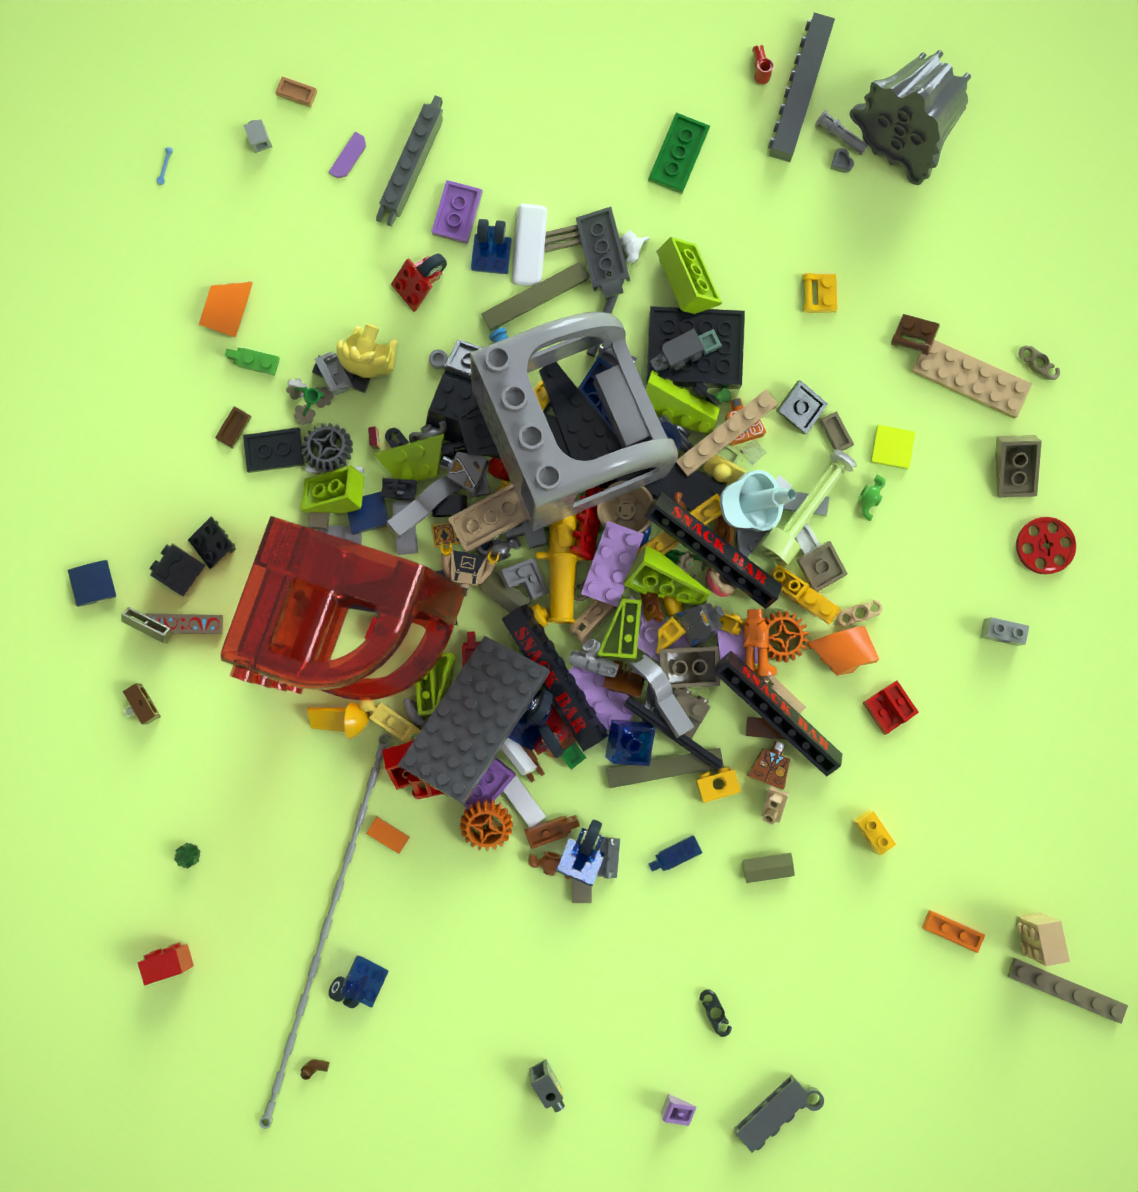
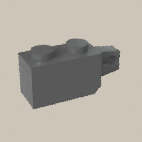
M692 329L664 343L661 353L650 360V364L655 372L667 368L669 371L672 369L679 370L685 366L686 362L690 360L694 362L700 359L705 348L695 329Z

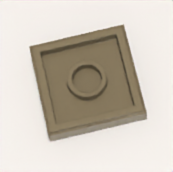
M831 541L825 542L796 559L810 587L816 592L848 575Z

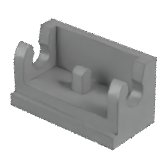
M328 352L314 359L334 396L353 387L336 353Z

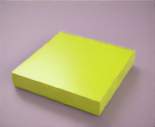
M877 425L870 463L908 470L916 432Z

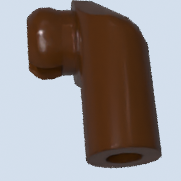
M317 1059L310 1060L302 1067L301 1078L308 1080L317 1070L328 1072L330 1062Z

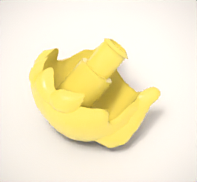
M365 324L364 331L361 326H356L353 333L343 343V338L337 342V357L340 364L354 375L362 378H371L379 374L388 375L394 370L397 340L392 339L387 345L375 343L379 328L374 325Z

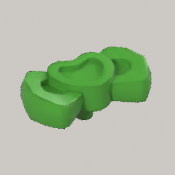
M722 388L716 394H712L719 400L720 404L722 402L729 403L732 399L731 392L726 388ZM707 396L705 397L706 401L715 405Z

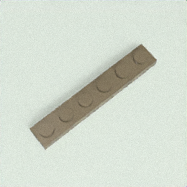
M1016 958L1013 959L1007 975L1009 978L1122 1024L1128 1008L1127 1004Z

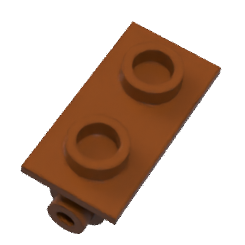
M647 592V594L640 593L646 622L655 619L656 622L663 621L664 613H662L658 594Z

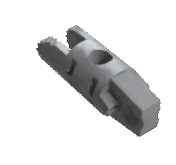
M573 650L570 654L569 663L583 670L609 677H615L619 665L606 658Z

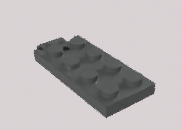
M612 207L576 217L594 291L596 292L598 287H602L605 299L623 294L621 280L626 279L627 282L631 280Z

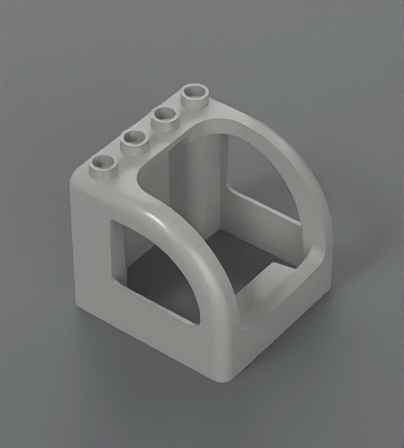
M586 312L559 318L470 353L473 395L532 532L662 479L669 474L677 461V447L673 439L667 438L626 344L625 329L621 321L610 313ZM561 342V343H559V344H556V345H554V346H551V347H549V348H546V349H544V350L539 351L540 349H542V348H544V347H547V346H550V345H552V344ZM602 344L604 350L612 348L619 365L595 375L593 384L622 449L590 461L575 460L563 453L558 447L527 373ZM657 467L646 474L575 502L577 494L632 472Z

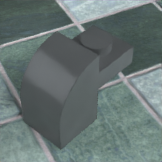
M528 521L505 532L507 540L525 535L529 550L547 545L544 529L540 528L532 532Z

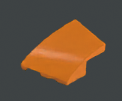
M253 282L211 285L199 325L236 338Z
M865 626L826 635L807 644L810 649L813 648L821 656L820 660L827 664L836 676L854 673L859 666L877 663L879 660Z

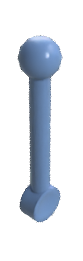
M171 147L165 149L166 156L161 175L157 178V182L160 185L165 183V171L170 154L173 153Z

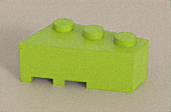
M622 598L597 656L636 660L642 600Z
M443 653L413 657L419 716H431L448 691L456 654Z

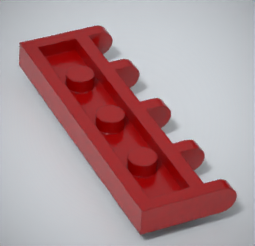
M597 486L586 490L585 496H580L579 501L604 490ZM598 505L576 514V519L580 521L578 531L574 530L572 536L576 537L575 546H570L569 548L571 553L587 561L593 560L600 526L597 512Z

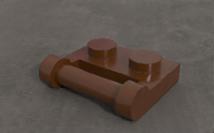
M903 314L892 338L891 345L895 347L898 345L928 355L940 328V323ZM902 335H904L907 337L926 341V343L921 344L914 341L903 339L901 337Z

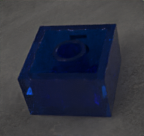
M611 720L605 757L613 764L650 766L656 728L647 722Z

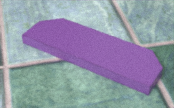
M355 131L329 170V174L337 179L348 175L366 148L363 135Z

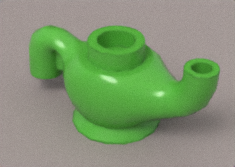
M878 474L874 478L875 485L868 486L866 484L858 498V501L862 502V514L868 521H871L873 517L869 513V509L874 505H879L883 497L880 495V490L886 484L885 479Z

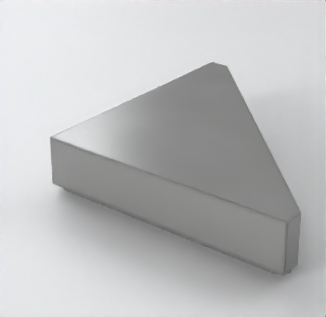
M748 528L736 529L737 550L748 557L768 530L756 532Z

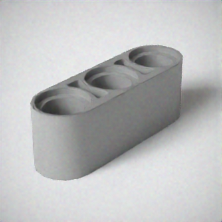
M413 500L393 501L394 516L412 503ZM416 526L402 537L398 538L396 536L398 555L418 553Z

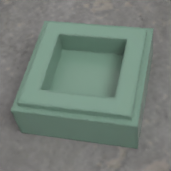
M714 329L698 336L705 348L704 355L722 347Z

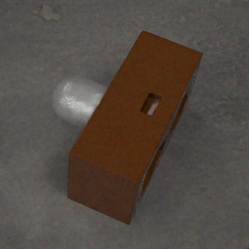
M135 683L122 691L130 704L123 709L124 717L131 718L136 715L142 725H148L161 717L143 684Z

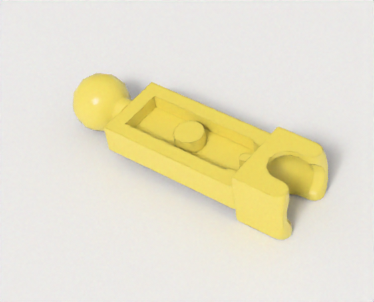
M363 697L359 702V707L362 711L372 712L369 716L372 721L404 743L412 741L410 739L411 735L419 734L421 731L419 727L409 722L381 701L377 706L374 705V700L370 697Z

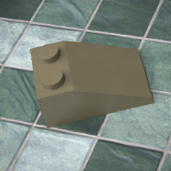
M1036 435L997 436L995 458L998 498L1037 496L1042 441Z
M717 645L660 649V668L666 674L672 688L720 686V678L714 674L717 662L719 661Z

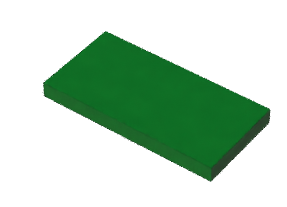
M676 112L648 181L683 194L709 132L710 125Z

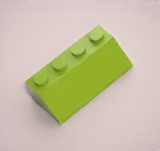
M670 236L656 252L659 262L666 273L665 276L670 282L672 292L676 296L679 308L684 312L696 314L721 305V298L697 245Z

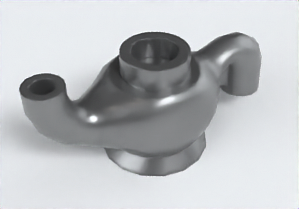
M440 422L439 429L432 427L431 424H427L420 428L421 432L410 433V443L444 434L447 429L446 422Z
M499 538L491 541V546L486 550L481 545L475 549L479 555L488 556L491 549V556L496 557L498 552H500L497 561L500 562L511 556L509 553L511 548L516 550L522 546L516 538H510L508 541H501Z

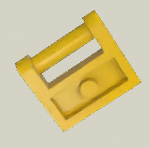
M804 273L802 275L805 285L803 312H837L836 274ZM812 282L817 283V305H814L812 301Z

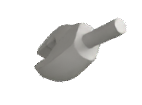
M405 698L403 702L410 719L416 726L420 725L423 728L426 718L418 715L417 702Z

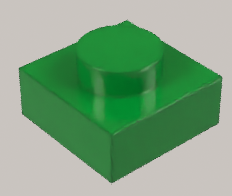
M575 742L564 750V754L561 756L571 770L587 758Z

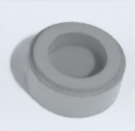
M440 349L432 351L429 356V362L435 369H443L448 360L447 354Z

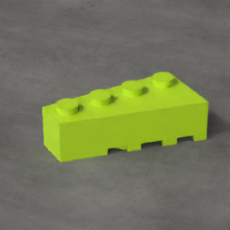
M652 370L646 392L657 417L666 415L673 424L707 435L712 433L720 408L701 397L693 396L689 393V390L677 387L673 384V381L668 378L666 380L658 376L657 372Z

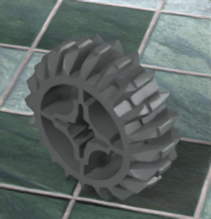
M329 422L327 427L321 423V428L314 426L315 431L308 430L309 436H304L305 442L301 446L303 448L302 454L305 456L304 460L311 468L315 467V470L318 472L322 469L323 473H326L328 469L331 472L336 467L340 469L341 464L347 466L346 460H351L350 454L353 453V442L350 440V434L346 433L344 428L340 429L337 424L333 427ZM336 439L342 442L341 449L337 447ZM314 447L319 450L318 457L313 455Z

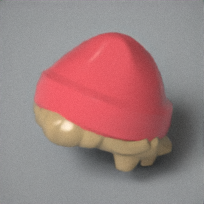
M712 567L707 570L706 584L712 593L720 597H726L737 588Z

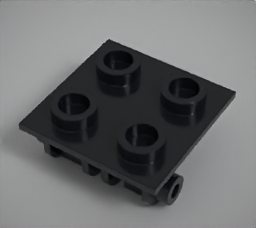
M212 516L188 539L209 569H212L228 552L232 553L236 550L235 544L228 539V534H225V530H222L218 524L219 522L215 521Z

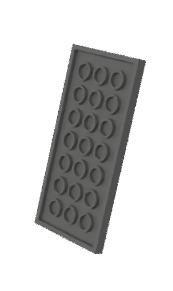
M484 636L398 766L465 805L548 677L550 670Z

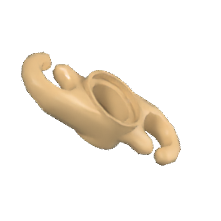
M873 600V603L878 606L876 612L871 611V602L841 610L837 615V622L842 627L847 626V623L841 619L843 615L849 616V625L877 617L883 611L882 603L879 600ZM857 608H862L865 611V616L862 619L855 616Z

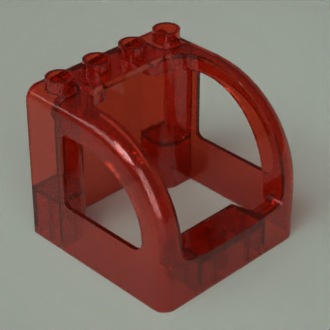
M270 516L223 644L221 661L233 665L229 675L233 678L285 692L288 690L302 694L303 689L320 690L338 697L358 701L388 698L406 691L417 684L440 660L451 637L466 590L429 567L417 562ZM352 604H357L379 611L377 623L367 639L347 655L331 660L349 607ZM411 623L425 628L426 631L419 645L408 660L397 670L385 677L366 678L393 656L406 637Z

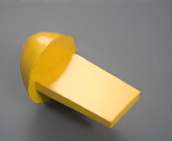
M353 701L348 704L347 708L308 707L307 709L312 729L345 732L348 739L359 735L370 720V712L362 711L359 703Z

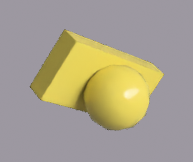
M717 454L707 461L703 470L712 474L717 482H727L730 485L736 482L746 471Z

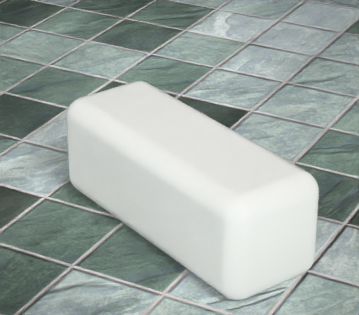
M523 203L515 210L512 282L517 286H534L542 280L547 224V208L545 206Z

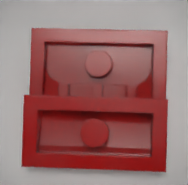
M898 680L863 702V705L884 735L919 713Z

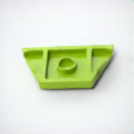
M444 434L376 452L374 455L396 479L421 481L439 475V461L442 456L441 448Z

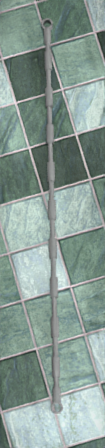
M386 734L381 735L378 739L379 747L375 756L376 761L371 769L366 785L368 787L356 817V826L351 842L347 846L342 871L333 891L328 916L323 923L318 948L309 968V977L304 993L301 994L295 1013V1022L286 1042L281 1067L276 1074L271 1090V1099L267 1103L264 1116L259 1121V1125L263 1129L269 1128L273 1122L272 1114L276 1104L275 1099L277 1094H279L284 1079V1070L289 1055H291L298 1025L301 1016L304 1014L312 980L316 976L321 960V951L333 921L332 916L343 889L348 864L351 863L358 832L363 824L368 808L367 803L371 790L375 786L380 770L378 768L381 760H383L382 750L386 749L391 742L390 736ZM384 736L388 739V742L386 744H383L381 742V739ZM263 1119H268L269 1124H264Z

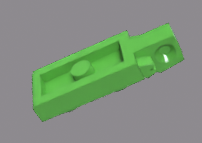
M238 347L237 351L226 349L225 352L227 359L234 360L233 364L238 365L240 368L273 376L276 374L280 360L279 356Z

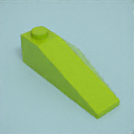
M645 546L635 557L624 581L625 586L639 593L647 594V592L658 594V597L661 598L669 596L676 598L679 602L697 606L701 605L711 595L709 590L665 555L648 546Z

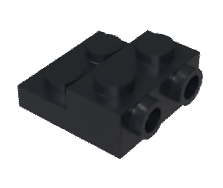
M174 543L170 546L166 544L160 553L163 555L160 561L155 560L149 569L152 571L150 576L179 595L184 596L205 567V564Z

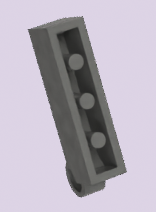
M790 1075L735 1126L734 1131L753 1153L755 1150H760L770 1136H775L785 1122L789 1123L799 1109H804L805 1107L811 1111L821 1109L824 1105V1097L815 1087H809L805 1090L793 1075ZM810 1094H818L819 1100L816 1104L807 1103V1098Z

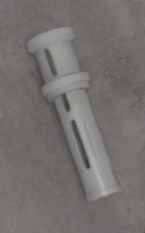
M824 110L815 124L822 126L828 131L829 135L834 134L862 155L868 144L842 126L839 119L835 120L827 114V110Z

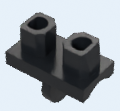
M383 478L380 497L415 500L417 481Z

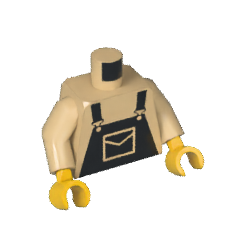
M443 542L440 545L442 552L441 566L446 578L451 579L452 584H458L457 595L468 597L469 587L477 588L478 584L485 582L492 574L500 556V552H498L496 557L491 556L492 549L489 551L488 556L452 550L451 542L449 548H444Z

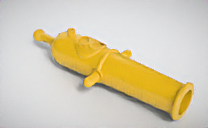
M576 514L550 524V550L548 552L538 551L535 553V558L548 559L550 561V618L547 619L549 623L573 624L576 622L573 619L576 564L579 560H585L569 551L570 546H575L576 537L572 536L574 530L578 531L579 520L576 519Z

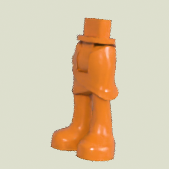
M748 609L747 618H745L743 647L746 648L745 664L758 676L777 675L776 667L768 662L767 638L769 630L768 625L764 621L765 617H762V609ZM754 647H757V648H758V666H757V667H756V664H755V648H754Z

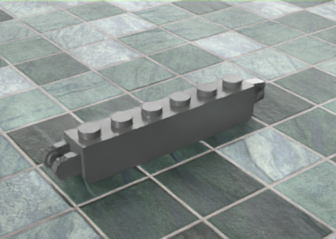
M435 95L431 104L423 105L379 202L380 208L376 215V221L381 222L385 213H390L387 225L392 227L396 217L401 216L442 125L443 109L441 107L443 101L441 97Z

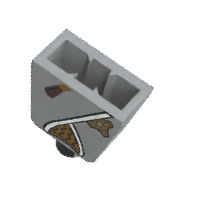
M457 452L454 460L444 456L440 467L449 470L447 477L450 481L476 495L489 461L486 457Z

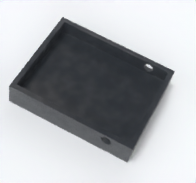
M650 306L646 385L653 370L650 360L661 353L664 343L692 329H695L698 336L714 329L722 345L721 348L706 355L702 354V357L697 361L692 362L690 360L686 362L685 366L679 370L672 369L669 371L667 368L658 371V376L665 380L668 378L677 387H692L695 381L698 383L702 381L708 388L740 389L743 376L745 311L708 309L693 314L684 312L677 307Z

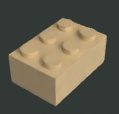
M1041 912L1018 916L1017 930L1022 936L1021 949L1023 954L1044 966L1070 962L1061 920Z

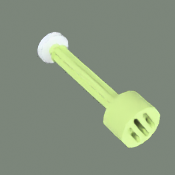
M838 449L833 450L834 454H830V458L834 463L830 464L829 468L782 530L773 527L767 531L758 543V549L770 560L786 567L801 549L795 537L842 474H844V470L853 472V467H857L856 462L846 453Z

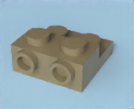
M675 688L673 695L694 725V728L685 733L686 736L692 739L711 706L708 705L709 701L701 696L695 698L690 695L691 690Z

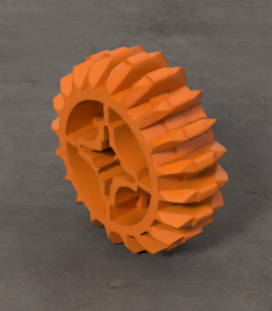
M777 611V617L774 613L770 614L771 620L765 617L764 621L768 625V630L773 623H778L776 634L770 635L767 638V654L771 653L770 660L777 656L776 662L779 663L783 657L784 662L787 663L789 657L794 661L796 660L795 654L797 656L802 655L799 649L806 650L807 647L802 643H808L809 640L803 638V636L809 635V632H803L802 629L806 628L807 625L800 626L799 623L802 622V618L795 621V613L789 618V611H785L784 616H782L781 611ZM784 622L791 624L796 632L788 631ZM780 632H782L783 635H791L784 639L785 642H783L782 639L774 638L780 635ZM797 638L795 647L788 652L789 640ZM769 641L777 642L782 652L772 648Z
M485 798L481 804L477 800L476 806L470 804L469 809H465L464 815L461 816V835L465 837L466 843L471 842L472 848L478 845L479 851L482 847H485L486 851L489 850V847L496 850L497 844L502 847L504 841H508L509 835L512 834V816L507 814V807L502 808L501 802L495 805L494 799L491 803H487ZM492 815L497 817L501 823H498V821L494 820L492 818ZM488 820H489V824H488V826H486V828H485V830H484V825L487 824V822H488ZM472 827H474V829L478 830L481 834L476 833V832L472 829Z

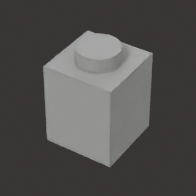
M261 119L252 120L244 125L255 153L273 147Z

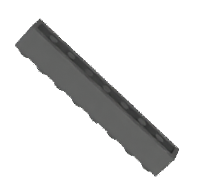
M814 12L812 20H807L805 31H808L807 36H802L799 47L803 49L801 53H797L794 62L797 68L796 70L792 69L789 78L792 84L791 87L787 86L784 98H787L785 104H781L779 115L782 116L780 121L776 120L773 131L776 132L775 138L771 137L768 149H771L770 157L791 162L835 18Z

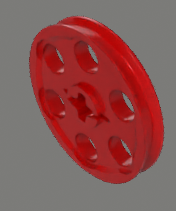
M1040 517L1028 522L1020 530L1016 540V551L1020 561L1029 570L1038 574H1053L1065 569L1074 559L1076 539L1070 527L1063 521L1053 517ZM1049 523H1054L1057 526L1055 533L1049 532ZM1030 526H1035L1038 529L1037 536L1030 535ZM1063 537L1067 538L1070 542L1068 548H1064L1060 544V540ZM1045 541L1046 544H1050V547L1047 549L1042 547ZM1024 544H1029L1032 547L1030 554L1023 552L1022 547ZM1056 555H1060L1064 560L1060 566L1054 562ZM1037 558L1043 559L1045 563L1042 569L1035 565Z

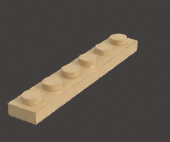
M764 390L676 461L677 465L687 477L777 407L778 403L767 390Z

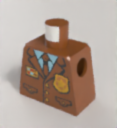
M774 741L771 751L762 748L747 772V776L784 790L790 763L789 758L782 756L786 745Z

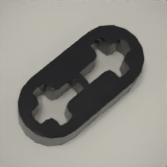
M390 428L386 431L385 439L391 448L409 444V441L397 428ZM392 433L398 434L399 443H396L394 440L390 441Z

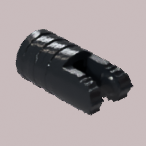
M464 440L442 443L440 461H442L444 456L454 459L457 452L467 453V450L455 451V449L465 447Z

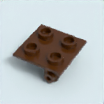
M612 661L619 665L615 677H605L603 688L613 692L617 691L630 697L641 698L645 679L641 675L631 672V668L629 671H626L627 663H625L624 670H622L623 662Z

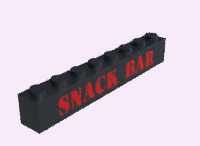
M661 492L651 502L645 517L759 605L767 609L778 599L783 586L781 583L669 496Z
M524 604L503 617V623L523 655L550 670L542 686L553 695L552 702L583 752L608 737L606 727L597 718L596 711L589 705L584 692L579 689L575 677L566 668L563 658L556 652L555 646L546 636L543 626L534 617L533 610L527 604Z
M730 651L717 662L714 674L826 777L841 767L843 753L735 653Z

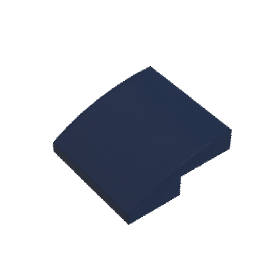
M381 491L362 496L361 509L347 512L353 535L387 526L386 523L389 520L385 498L380 497Z
M107 560L68 570L77 607L116 597Z

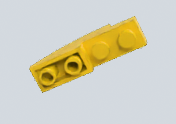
M778 564L770 573V576L783 585L781 589L783 594L828 625L841 612L839 606L810 588L806 582Z

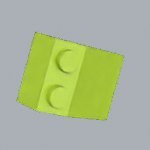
M350 465L332 472L329 471L305 478L300 511L311 513H347L361 509L365 477Z

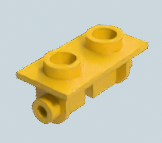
M724 610V616L719 618L720 623L724 622L721 629L732 635H739L741 632L740 625L744 627V623L741 621L742 618L734 613L728 615Z

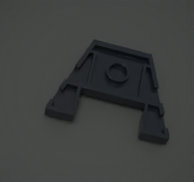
M478 404L457 417L468 455L500 456Z

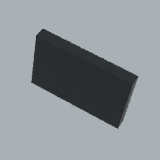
M299 427L243 435L248 473L305 465L302 454L303 448L301 446V429Z

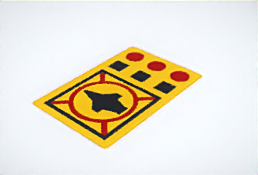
M450 522L431 525L435 548L441 547L442 542L443 546H449L450 542L452 545L461 544Z

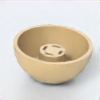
M628 480L615 482L608 486L605 490L612 488L616 485H619L621 483H624ZM642 486L599 504L597 512L601 524L605 528L606 522L609 521L642 533L652 522L645 517L653 501L652 495Z

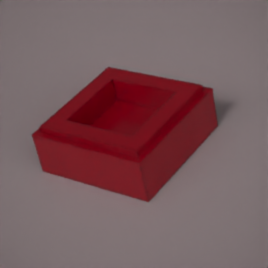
M376 426L369 427L370 446L373 450L380 449L378 429Z

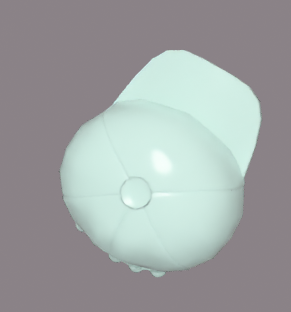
M764 470L750 471L743 474L736 482L727 486L722 491L720 496L722 516L730 526L735 528H748L756 532L770 530L780 521L783 506L796 498V492L794 489L779 487L774 477Z

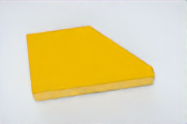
M671 617L658 629V647L656 650L658 655H660V649H668L686 632L674 617Z

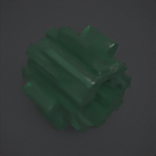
M187 842L183 846L178 847L175 850L177 853L174 858L177 865L189 869L192 865L199 862V854L201 853L197 848L198 846L196 844L192 845V843L188 844Z

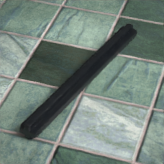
M628 697L624 706L713 769L719 770L723 764L721 759L685 734L676 738L665 720L634 698Z

